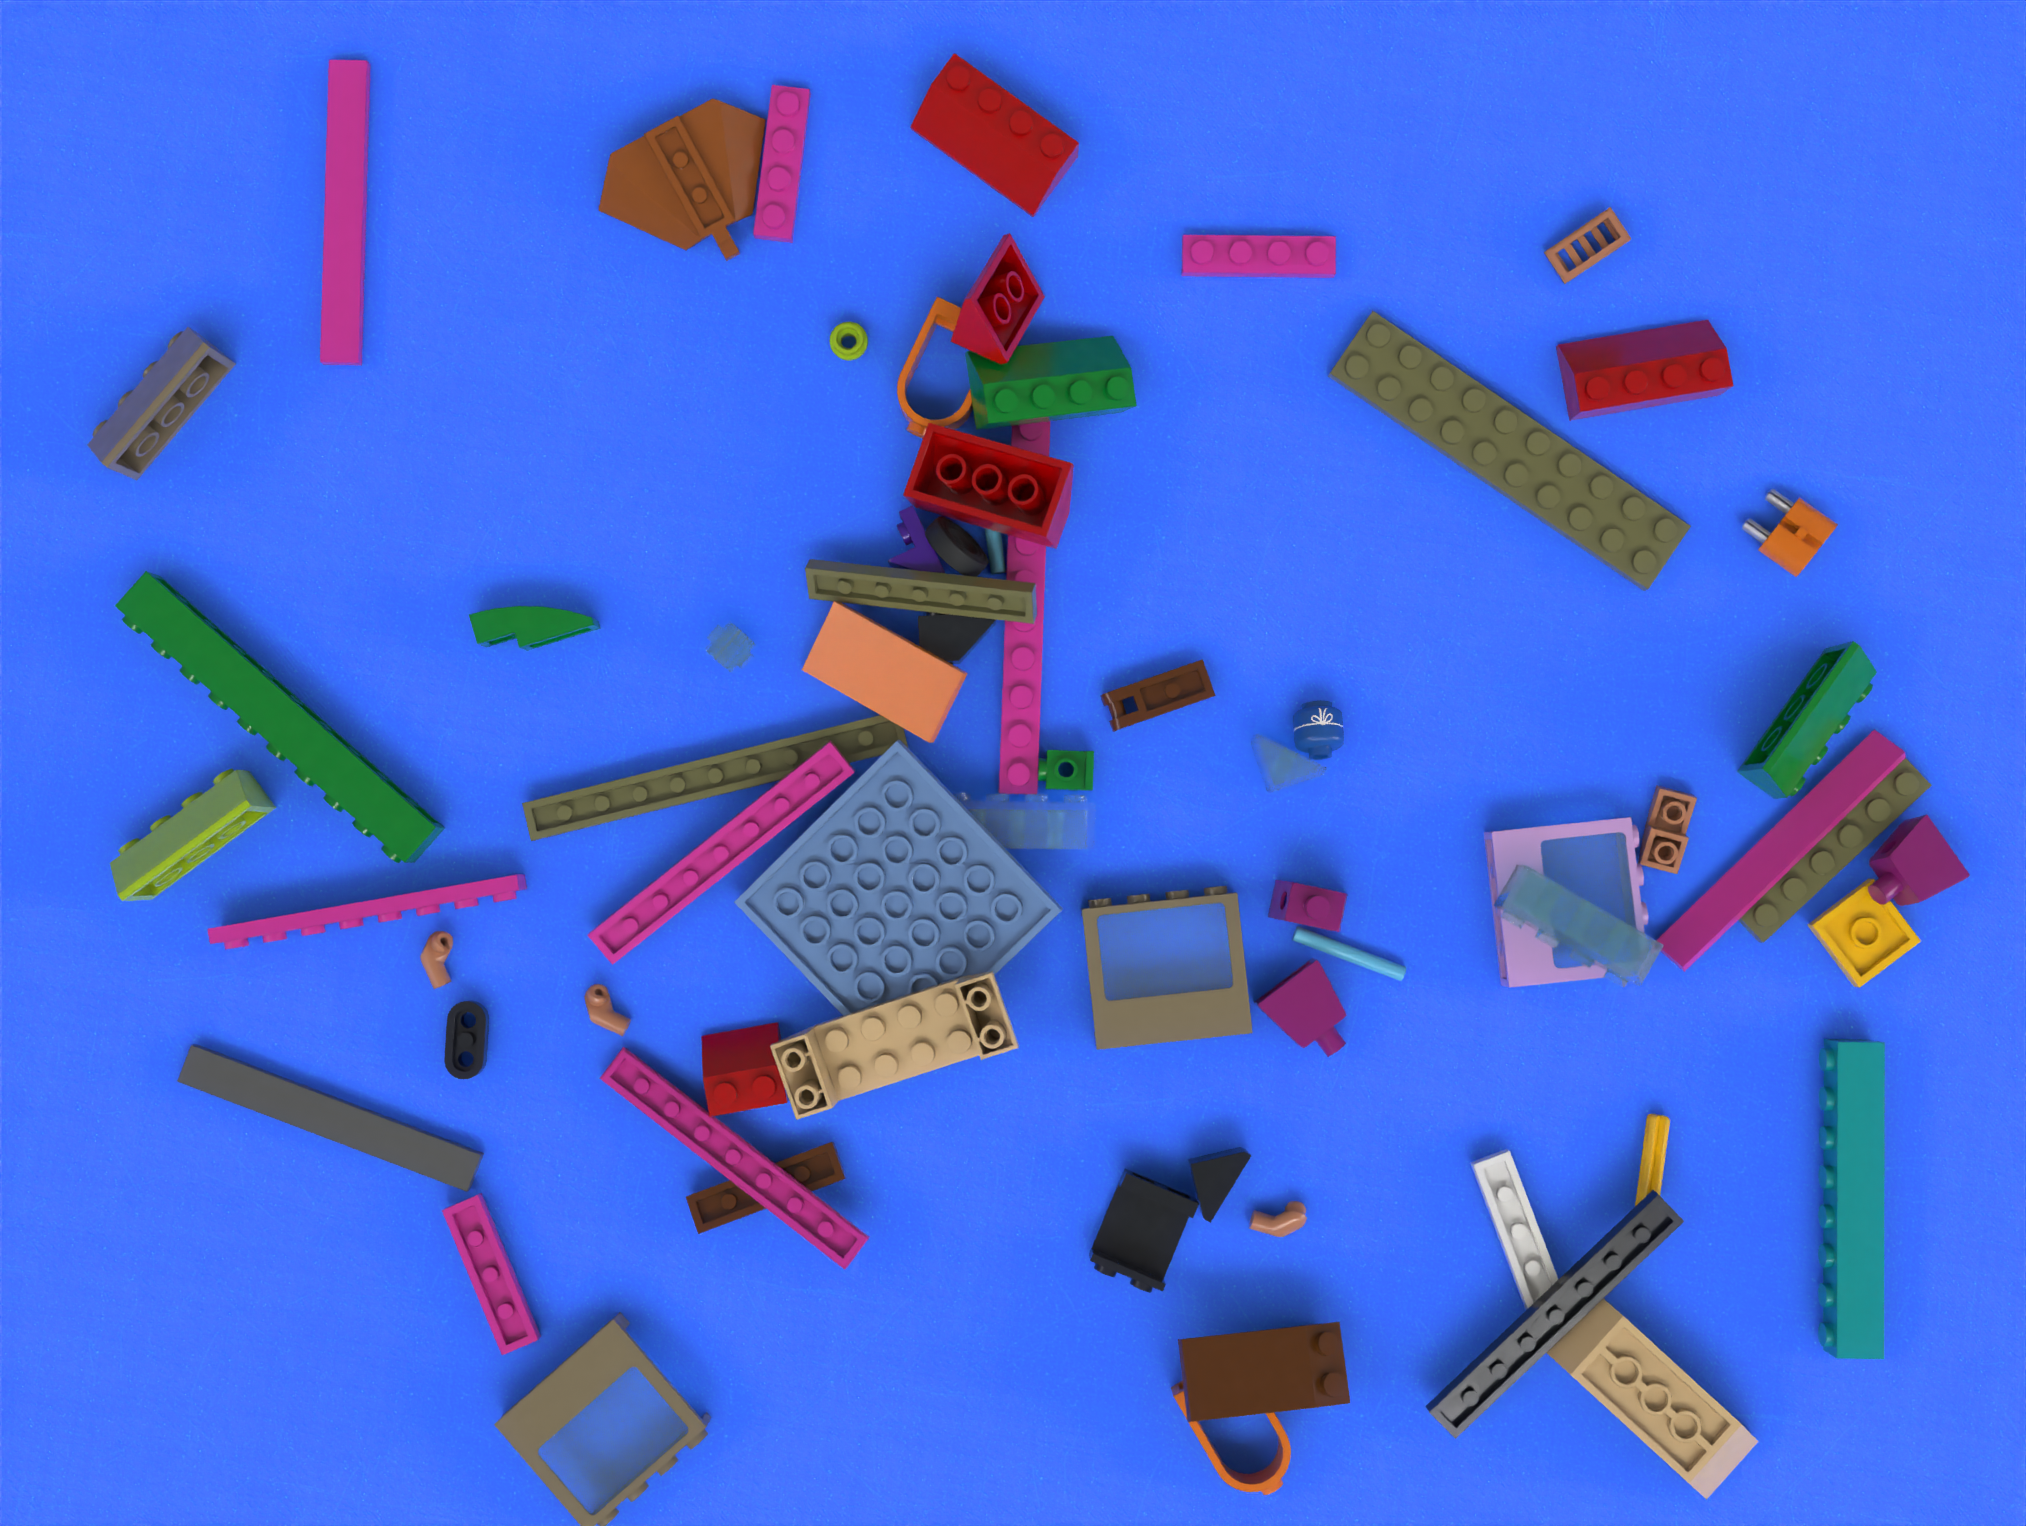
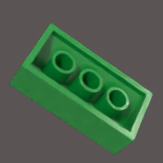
M1114 336L1017 346L1008 363L1005 364L996 363L972 351L965 352L976 430L1116 414L1137 406L1132 369Z
M1851 641L1824 649L1737 771L1740 775L1774 799L1792 797L1802 788L1806 781L1803 775L1811 764L1816 765L1821 761L1828 751V747L1825 744L1833 733L1838 734L1845 728L1851 718L1848 712L1856 702H1862L1873 688V684L1870 682L1877 671L1860 645Z

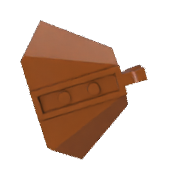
M712 98L685 114L668 120L644 133V136L610 154L598 210L685 251L713 235L725 260H731L740 255V252L726 227L753 215L766 119Z

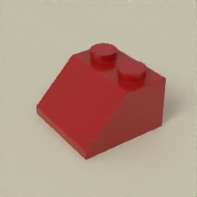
M779 1022L701 1036L703 1082L709 1117L789 1102L770 1047L771 1044L781 1040Z

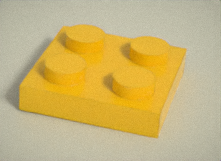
M1874 879L1864 881L1807 924L1851 984L1858 988L1921 942L1891 901L1881 905L1872 899L1868 892V887L1875 882Z

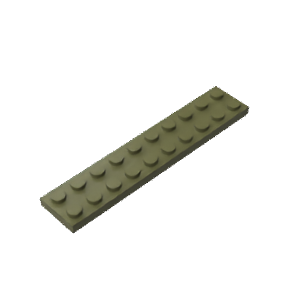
M1374 311L1371 312L1328 375L1329 378L1643 591L1650 588L1691 527Z

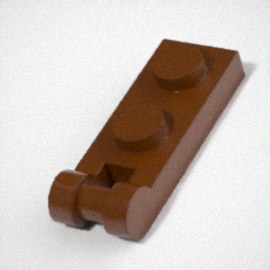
M1203 659L1100 695L1103 705L1109 708L1112 720L1109 722L1113 732L1216 696ZM1133 697L1138 711L1127 714L1122 700Z

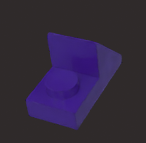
M913 505L900 511L899 515L902 522L897 524L896 527L905 545L913 543L914 548L889 559V565L899 569L945 573L935 550L926 539L925 530Z

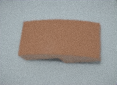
M1656 785L1644 829L1638 863L1643 866L1678 874L1689 840L1686 832L1697 801L1696 796Z

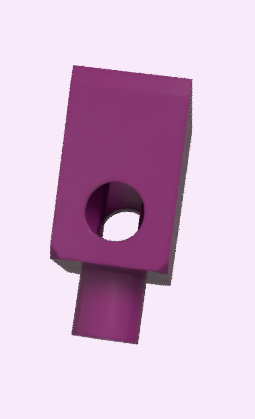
M1926 814L1904 820L1870 858L1869 865L1879 879L1868 887V892L1872 899L1881 905H1885L1891 899H1894L1900 906L1922 902L1965 880L1970 874Z
M1275 880L1268 917L1340 932L1348 894L1289 881ZM1287 894L1286 904L1284 906V900Z
M1311 958L1254 1001L1256 1006L1301 1048H1305L1313 1041H1316L1327 1057H1329L1346 1044L1334 1025L1347 1015L1317 959Z

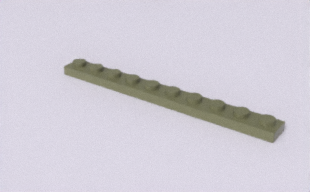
M879 715L522 803L530 839L531 841H536L780 781L830 740L849 763L882 756L897 740H901L908 748L904 728Z

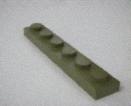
M809 559L805 567L809 599L1034 624L1037 616L1036 583Z
M1905 758L1738 921L1758 942L1764 943L1932 785Z

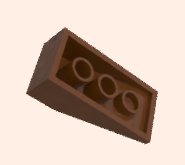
M1340 1322L1178 1339L1188 1422L1350 1403Z

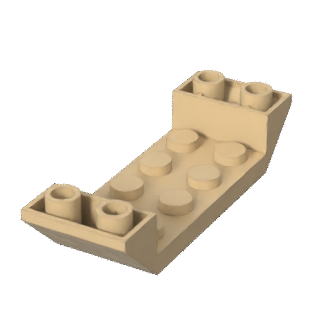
M993 971L962 976L816 1024L775 1042L770 1047L795 1118L798 1120L831 1109L840 1100L976 1056H980V1059L983 1060L1019 1048V1044Z
M1604 1298L1547 1352L1551 1358L1706 1500L1759 1442L1736 1418Z

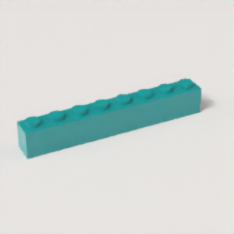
M1824 1039V1048H1821L1819 1052V1066L1824 1071V1087H1821L1819 1091V1105L1824 1110V1126H1821L1819 1129V1144L1821 1149H1823V1165L1819 1168L1818 1178L1819 1184L1823 1189V1204L1819 1207L1818 1218L1820 1226L1823 1228V1244L1819 1246L1818 1258L1821 1267H1823V1283L1819 1285L1818 1298L1820 1305L1823 1307V1322L1818 1327V1338L1821 1346H1823V1350L1837 1359H1884L1885 1042L1870 1039Z

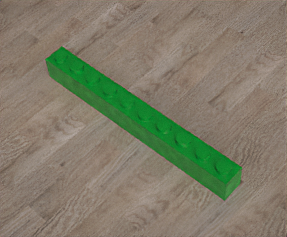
M145 571L115 605L125 615L122 621L138 634L145 632L154 640L150 645L157 653L168 660L173 657L180 663L182 667L179 671L184 677L196 685L201 682L211 691L208 697L216 705L224 710L228 708L233 710L239 716L237 723L244 730L254 736L259 733L269 742L265 747L271 754L281 761H285L287 758L297 767L294 773L303 782L311 787L315 784L326 793L323 799L339 812L346 810L355 818L352 824L363 835L369 838L374 835L384 844L381 850L394 862L415 863L445 829L442 824L161 576Z

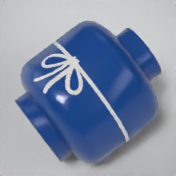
M1317 700L1303 703L1301 705L1302 709L1293 715L1295 747L1301 752L1309 753V759L1323 760L1331 758L1332 751L1338 750L1344 745L1342 712L1332 707V702Z

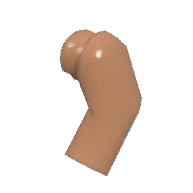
M437 931L431 934L420 955L421 963L433 989L452 982L444 963L454 941L451 934L446 931Z
M603 984L591 985L584 996L591 1022L623 1037L630 1025L631 1019L613 1010L606 986Z
M1290 1201L1285 1207V1211L1277 1216L1254 1210L1251 1215L1249 1229L1275 1237H1285L1304 1226L1307 1220L1305 1215L1306 1207L1299 1201Z

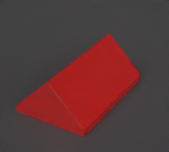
M1010 233L1003 235L964 299L951 338V342L999 364L1008 363L1045 298Z

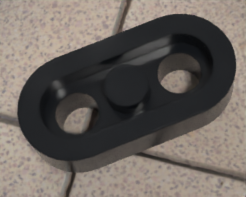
M468 1000L460 1002L451 1008L447 1016L444 1062L447 1071L458 1079H470L479 1075L487 1062L489 1014L487 1009L477 1001ZM468 1012L472 1013L476 1018V1023L473 1027L467 1026L464 1022V1017ZM465 1051L473 1055L474 1060L470 1066L465 1065L462 1061V1055Z

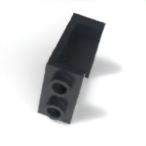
M1124 1168L1089 1252L1090 1261L1095 1263L1094 1269L1110 1277H1115L1117 1273L1131 1278V1285L1149 1293L1152 1292L1153 1288L1163 1291L1166 1285L1164 1281L1165 1274L1188 1218H1193L1199 1205L1197 1199Z

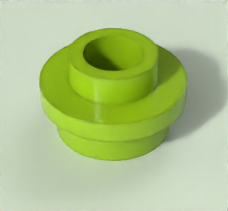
M843 322L832 330L829 342L831 350L838 358L852 361L860 358L865 353L868 346V337L865 330L859 324ZM845 337H854L856 344L852 348H845L842 345Z

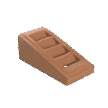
M1609 207L1546 250L1544 254L1563 283L1566 284L1628 243L1631 237L1612 208ZM1604 223L1615 240L1610 245L1597 227ZM1588 232L1592 233L1602 248L1598 253H1595L1584 236ZM1576 240H1578L1589 257L1584 262L1571 245ZM1562 249L1566 250L1576 266L1571 271H1569L1558 254Z

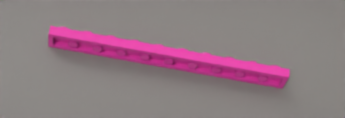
M1050 421L1012 426L1011 446L1049 456ZM1008 535L1006 580L1036 583L1037 616L1034 624L1005 621L999 794L1037 795L1046 546Z

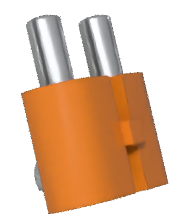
M1771 489L1767 493L1765 500L1785 513V516L1771 533L1751 518L1745 521L1742 525V530L1762 543L1758 549L1759 552L1794 577H1797L1838 524L1800 497L1793 503L1775 489Z

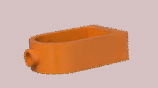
M936 297L897 382L899 405L904 417L909 422L906 430L922 439L928 423L956 430L967 421L973 410L970 390L960 409L950 417L940 420H931L918 415L912 410L906 400L910 381L936 326L938 325L954 332L961 311V307L939 297Z
M1182 1380L1172 1386L1171 1390L1173 1397L1187 1419ZM1275 1412L1265 1414L1278 1435L1276 1456L1265 1469L1252 1474L1239 1473L1226 1466L1200 1422H1188L1217 1473L1231 1487L1244 1492L1261 1491L1263 1495H1269L1283 1485L1281 1478L1286 1473L1290 1463L1291 1447L1288 1436Z

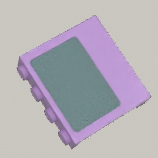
M1631 817L1484 832L1501 986L1511 988L1649 973L1648 964H1651L1653 961V951L1650 941L1645 940L1644 925L1648 924V909L1646 903L1641 902L1639 886L1644 884V873L1641 864L1636 862L1635 848L1639 846V832L1635 824L1632 825Z

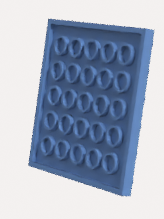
M897 740L734 901L842 1015H847L962 976L991 971L995 975L1063 910L1056 900L901 740Z

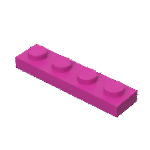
M772 85L753 232L755 239L793 243L811 98L810 89Z
M1182 236L1181 276L1334 278L1336 274V236Z
M482 1193L443 1209V1215L501 1355L539 1340L541 1335Z

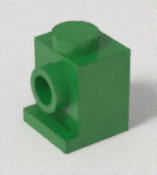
M1047 750L1046 758H1039L1038 781H1046L1045 790L1092 791L1094 751ZM1070 763L1073 766V774L1070 777L1061 776L1058 771L1060 764Z

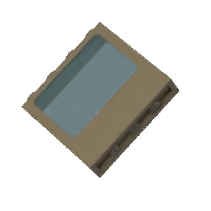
M1227 886L1204 888V895L1189 897L1188 890L1165 892L1166 899L1151 901L1150 894L1127 896L1126 904L1112 905L1111 898L1088 900L1089 908H1081V916L1083 918L1095 1030L1094 1039L1097 1050L1253 1033L1238 894L1236 892L1228 893Z
M621 1312L505 1412L494 1424L580 1526H595L596 1524L606 1526L619 1513L616 1507L626 1498L630 1502L637 1499L649 1487L646 1482L648 1478L656 1471L660 1476L665 1474L679 1460L676 1454L687 1445L691 1450L708 1435L705 1428L711 1420V1416L707 1412L701 1417L696 1413L625 1329L629 1326L630 1322Z

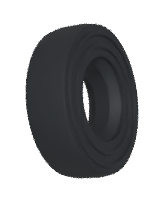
M939 516L927 527L925 536L929 544L957 572L964 576L977 577L988 565L987 555L981 546L968 532L952 520Z

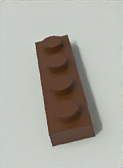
M829 1142L776 1162L779 1167L812 1192L847 1179L834 1142ZM730 1180L686 1196L698 1234L766 1209Z

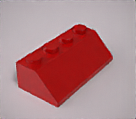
M955 53L932 82L910 126L912 131L1031 217L1036 215L1078 158L1079 142Z
M1708 319L1558 344L1556 346L1569 421L1719 396L1734 386L1727 348Z
M928 423L903 496L915 508L1057 549L1070 512L1074 465L1067 461Z

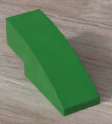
M513 606L468 614L477 644L486 648L517 639L519 648L529 651L601 629L599 621L592 617L549 607Z

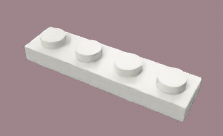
M1505 1149L1470 1163L1525 1309L1527 1310L1559 1279L1509 1150Z

